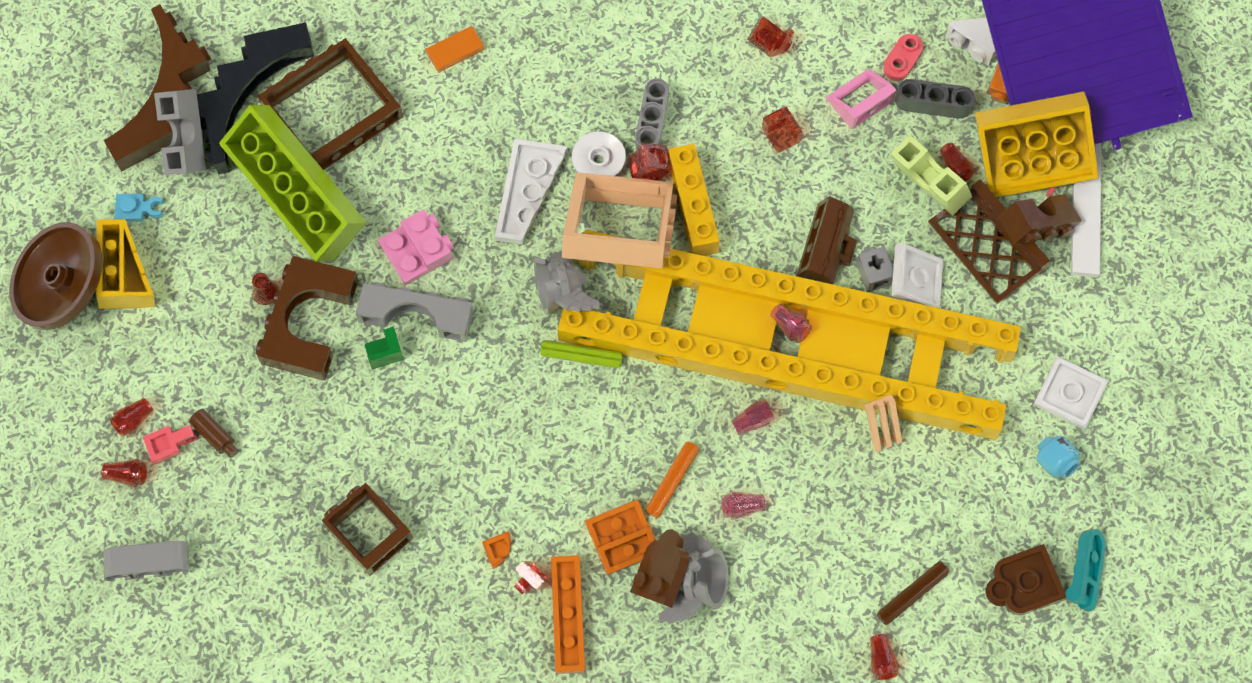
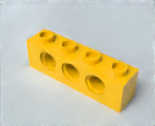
M695 143L669 148L668 165L672 181L674 182L673 185L690 253L702 256L717 254L719 252L720 240Z

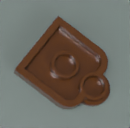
M673 529L666 530L659 540H655L648 545L630 590L633 594L670 608L673 607L689 564V554L683 549L684 540L677 531Z
M1045 544L999 560L994 568V579L989 581L985 590L986 597L990 603L1000 607L1006 606L1015 615H1025L1066 600V594Z

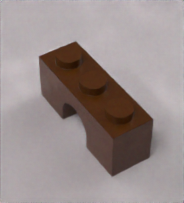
M1066 194L1049 196L1038 207L1033 199L1015 201L998 216L1013 244L1026 243L1029 245L1038 240L1047 242L1056 237L1064 239L1075 232L1074 228L1082 222Z

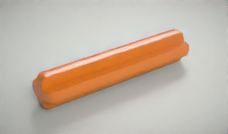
M685 442L647 505L646 512L655 518L660 517L696 457L699 448L692 442Z

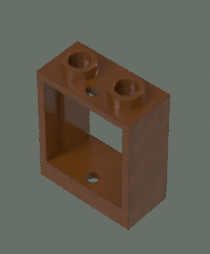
M365 482L361 487L355 486L346 495L347 499L339 506L336 504L330 507L324 514L325 518L322 519V522L332 536L363 570L371 576L413 539V535L406 525ZM369 500L396 530L363 557L339 531L337 526Z

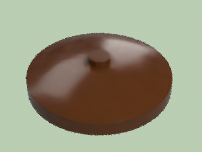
M61 222L43 229L29 241L15 263L9 287L12 309L22 322L36 329L52 330L66 325L83 311L96 291L102 271V252L96 237L89 230L78 224Z

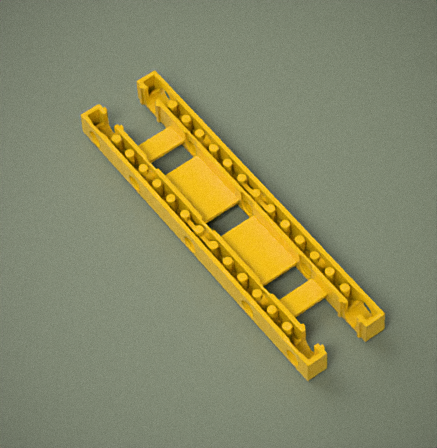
M584 230V234L617 237L590 230ZM670 248L669 258L664 257L662 268L611 263L616 267V274L619 275V278L626 276L643 280L633 320L613 316L608 311L605 314L596 311H567L563 308L557 329L558 341L621 352L624 356L865 411L866 404L891 395L895 399L898 418L997 440L1002 431L1007 404L999 403L997 399L990 401L963 395L962 391L954 393L937 389L936 384L943 349L964 352V355L968 356L969 353L973 354L978 346L990 347L997 351L994 359L998 360V363H1003V361L1011 363L1017 351L1021 326ZM578 260V264L590 271V269H595L596 261ZM675 285L696 289V292H698L688 332L661 326L670 288L675 287ZM782 309L803 313L806 317L797 357L770 351L778 313ZM891 333L913 338L912 341H916L908 382L880 376L888 336H891ZM578 336L586 337V338H589V339H592V340L582 339V338H580V337H578ZM885 404L886 415L888 416L887 404ZM875 408V413H879L878 408ZM964 424L974 425L979 428L969 427Z

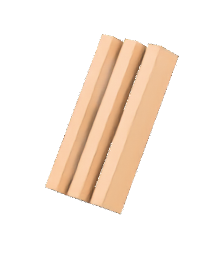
M888 395L866 404L865 409L874 450L878 453L882 451L881 446L885 445L886 448L892 447L891 442L902 443L895 399ZM885 404H887V410H888V416H889V421H890V427H891V432H892V434H890V432H889V426H888V420H887V415H886ZM875 408H878L883 438H879Z

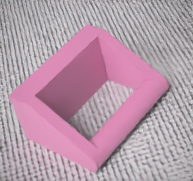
M867 69L826 96V100L847 125L853 129L892 103L895 98L896 89L890 82L872 70ZM868 81L878 90L853 108L841 101V99Z

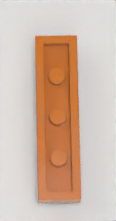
M580 555L551 557L555 671L556 674L585 673Z

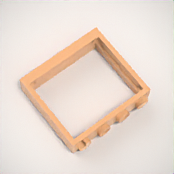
M576 172L563 232L562 258L662 268L664 257L669 258L672 242L677 206V195H672L674 182ZM585 200L662 208L657 242L578 233Z

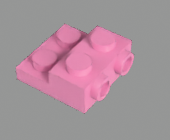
M424 209L401 221V227L377 239L405 286L453 259L451 250L454 247L447 235L441 237L437 230L440 228V224L433 213L427 215Z

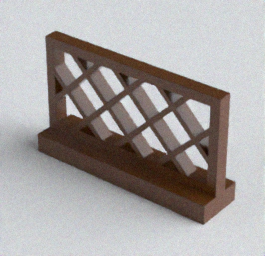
M979 179L970 189L971 200L977 206L976 215L960 214L961 208L957 213L951 215L946 209H943L931 218L928 223L993 301L999 304L1035 276L1049 269L1050 260L1035 242L1029 245L1026 243L1013 244L998 219V216L1006 208L982 180ZM980 210L985 216H979ZM945 217L956 218L955 232L942 230L937 223ZM959 219L976 220L974 233L958 232ZM979 221L991 222L995 227L994 236L977 234ZM997 230L1002 236H997ZM948 236H954V242ZM957 237L973 239L972 252L960 251L956 246ZM976 240L993 241L992 254L975 252ZM996 241L1008 242L1012 247L1011 256L995 255ZM1015 251L1020 257H1014ZM965 256L971 257V263ZM974 257L991 259L989 273L979 272L974 268ZM994 260L1010 261L1009 275L992 273ZM1013 262L1026 263L1032 271L1025 276L1012 275ZM983 277H989L988 283ZM992 278L1008 280L1007 289L1000 295H997L991 288ZM1011 280L1017 281L1011 286Z

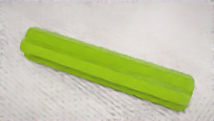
M543 340L540 348V354L544 357L612 368H620L623 358L622 353L617 351Z

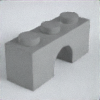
M196 89L154 93L157 120H166L173 132L171 144L168 147L161 148L164 174H187L206 170Z

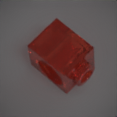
M643 143L628 158L632 178L660 181L672 170L666 145Z

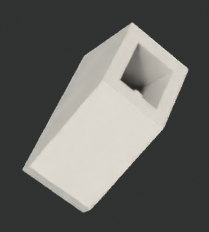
M986 18L952 21L949 24L945 37L948 38L954 47H962L977 62H984L989 65L993 61L996 53Z

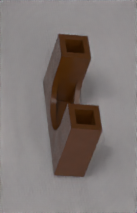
M292 256L290 264H286L283 269L282 279L284 281L281 289H277L273 300L275 307L272 314L269 313L266 317L264 326L266 332L264 338L259 339L257 343L256 355L261 365L325 381L333 359L331 348L295 337L288 330L289 317L297 305L313 298H322L351 306L359 280L356 271Z

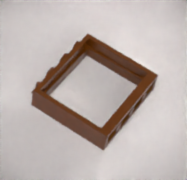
M346 38L335 45L331 44L325 52L310 58L305 65L296 71H290L282 80L274 85L267 86V90L257 96L260 105H270L290 129L274 107L346 59L384 106L310 154L323 170L403 117L400 104Z

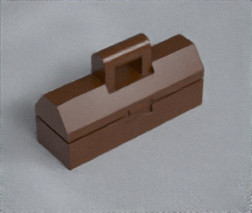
M831 196L817 204L796 276L833 284L839 264L850 266L857 240L848 236L854 210L848 204ZM842 244H845L841 255L839 254Z

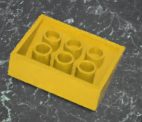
M1084 92L975 112L987 187L995 197L1099 179L1090 109Z

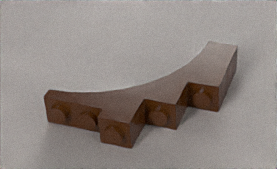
M160 4L151 9L159 27L162 41V62L157 82L149 99L137 115L122 129L103 140L121 172L161 151V148L168 147L172 142L173 132L170 124L166 120H157L154 93L192 89L189 84L190 81L211 71L208 65V61L211 58L205 47L199 48L194 39L188 42L182 31L177 33L174 28L177 26L173 15L170 11L165 13Z

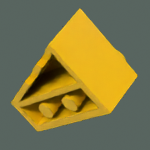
M97 220V240L102 252V271L96 288L98 308L128 309L155 307L154 294L148 283L126 220Z

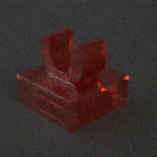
M523 561L516 569L522 578L514 587L523 595L524 593L527 594L533 587L536 590L544 589L552 580L532 561Z

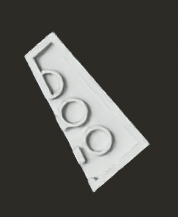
M514 139L495 241L523 244L568 152V146Z

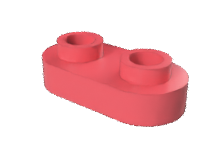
M902 35L886 58L883 71L890 80H904L919 59L923 50V42L917 35ZM911 43L914 47H908L906 44ZM898 63L902 67L897 68L893 64Z

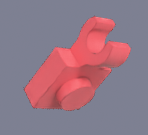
M191 425L173 432L170 426L143 436L150 459L154 465L181 454L180 445H187L198 440L194 429L192 430Z

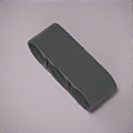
M906 79L898 86L895 103L899 109L907 112L963 119L970 115L976 98L973 90L965 86ZM903 94H911L913 98L905 97ZM935 97L938 98L940 101L935 102L932 101L930 98ZM956 101H963L966 105H960Z

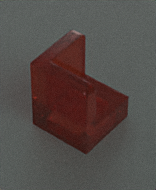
M787 106L763 117L762 130L777 153L801 142L803 132Z

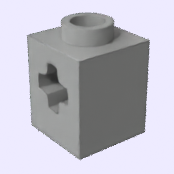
M869 247L864 249L858 255L856 265L866 292L892 286L893 267L886 248L876 249V247Z

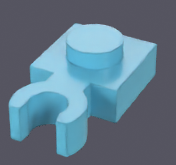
M116 194L114 219H125L126 222H143L144 215H149L154 219L162 218L163 214L161 211H153L152 209L157 204H164V201L161 197H152L145 201L144 194Z

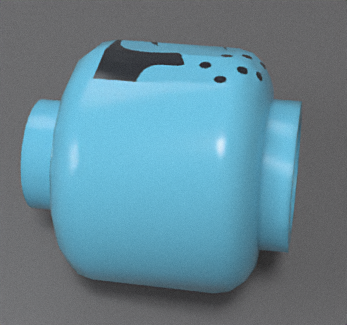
M1047 437L1038 445L1040 451L1037 455V462L1053 478H1067L1079 467L1080 453L1065 437Z

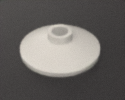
M591 132L582 136L572 150V163L575 170L579 173L617 176L623 169L626 160L625 149L620 140L606 132ZM601 157L604 161L602 163H595L594 159Z

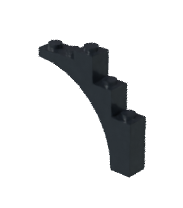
M306 22L245 35V46L241 47L244 60L217 65L219 76L214 77L217 90L197 94L201 129L205 143H210L211 151H207L209 165L216 168L218 175L229 173L228 154L219 142L234 125L236 116L248 97L261 83L276 72L295 62L314 57Z

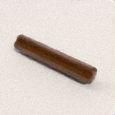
M941 561L934 564L878 611L877 616L879 620L885 625L891 623L948 575L949 570L947 566Z

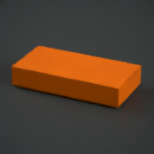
M470 26L425 50L437 72L440 73L485 50L473 27Z

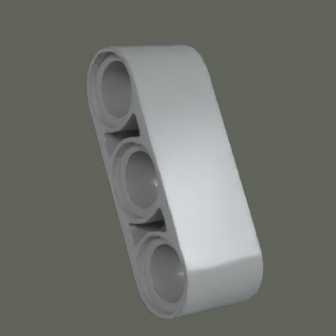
M660 78L651 79L647 82L644 90L635 137L636 152L644 158L654 157L660 147L669 101V86L667 82ZM660 93L662 96L653 97L652 94ZM654 116L658 119L655 121H649L646 118ZM645 140H650L653 143L650 145H645L641 142Z
M184 541L118 546L104 550V580L114 582L115 578H125V580L143 579L144 575H154V577L172 576L173 572H183V574L189 572L188 543Z

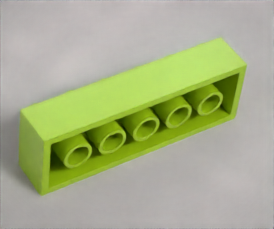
M250 104L219 142L221 147L315 262L334 261L367 223L270 105Z

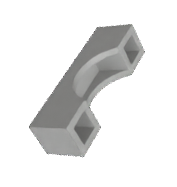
M373 282L372 284L363 283L355 314L358 323L386 327L399 314L419 312L433 320L437 326L440 338L467 342L474 311L472 303L465 298H443L434 292L421 294L407 287L394 289L388 288L383 283Z

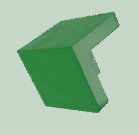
M394 326L383 329L385 338L365 344L372 370L404 360Z

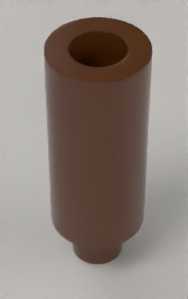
M204 408L196 411L191 416L189 423L219 454L225 452L229 458L236 455L238 449L233 445L235 440Z

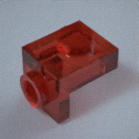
M762 16L756 22L747 40L765 54L774 57L780 53L784 54L792 44L790 39L794 31L791 28L782 31Z

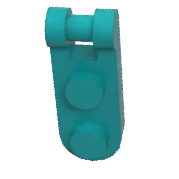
M1098 529L1085 530L1081 533L1078 539L1076 564L1073 569V582L1066 591V598L1072 603L1078 604L1081 609L1087 612L1092 611L1097 605L1106 549L1105 538Z

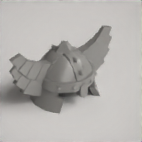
M562 250L559 252L555 251L550 257L547 256L546 259L534 258L536 287L544 313L548 315L559 307L567 311L573 310L577 312L581 310L591 311L592 308L599 309V300L593 299L581 290L582 284L587 280V275L580 273L578 267L572 265L574 259L562 258Z
M691 532L687 536L682 533L680 535L684 540L683 549L689 554V564L673 607H667L659 613L660 623L666 621L669 625L677 621L681 623L688 617L692 618L703 604L713 609H719L725 601L728 589V567L724 553L719 548L712 549L709 540H705L701 535L696 536Z

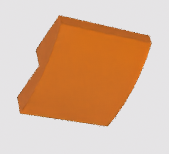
M638 499L584 520L607 575L642 561L648 545L655 541L651 527L648 526Z

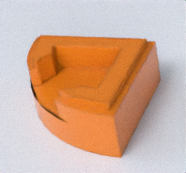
M509 531L482 541L493 569L500 566L505 561L504 559L507 558L506 556L509 555V549L511 548Z

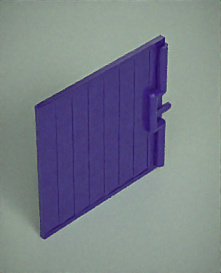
M981 0L1010 106L1084 92L1090 109L1094 145L1111 140L1114 150L1121 148L1119 139L1121 137L1131 136L1193 118L1160 0Z

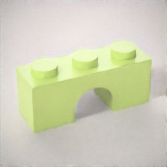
M911 135L890 153L896 166L951 215H954L972 198L967 183L950 168L943 169L940 167L929 151Z

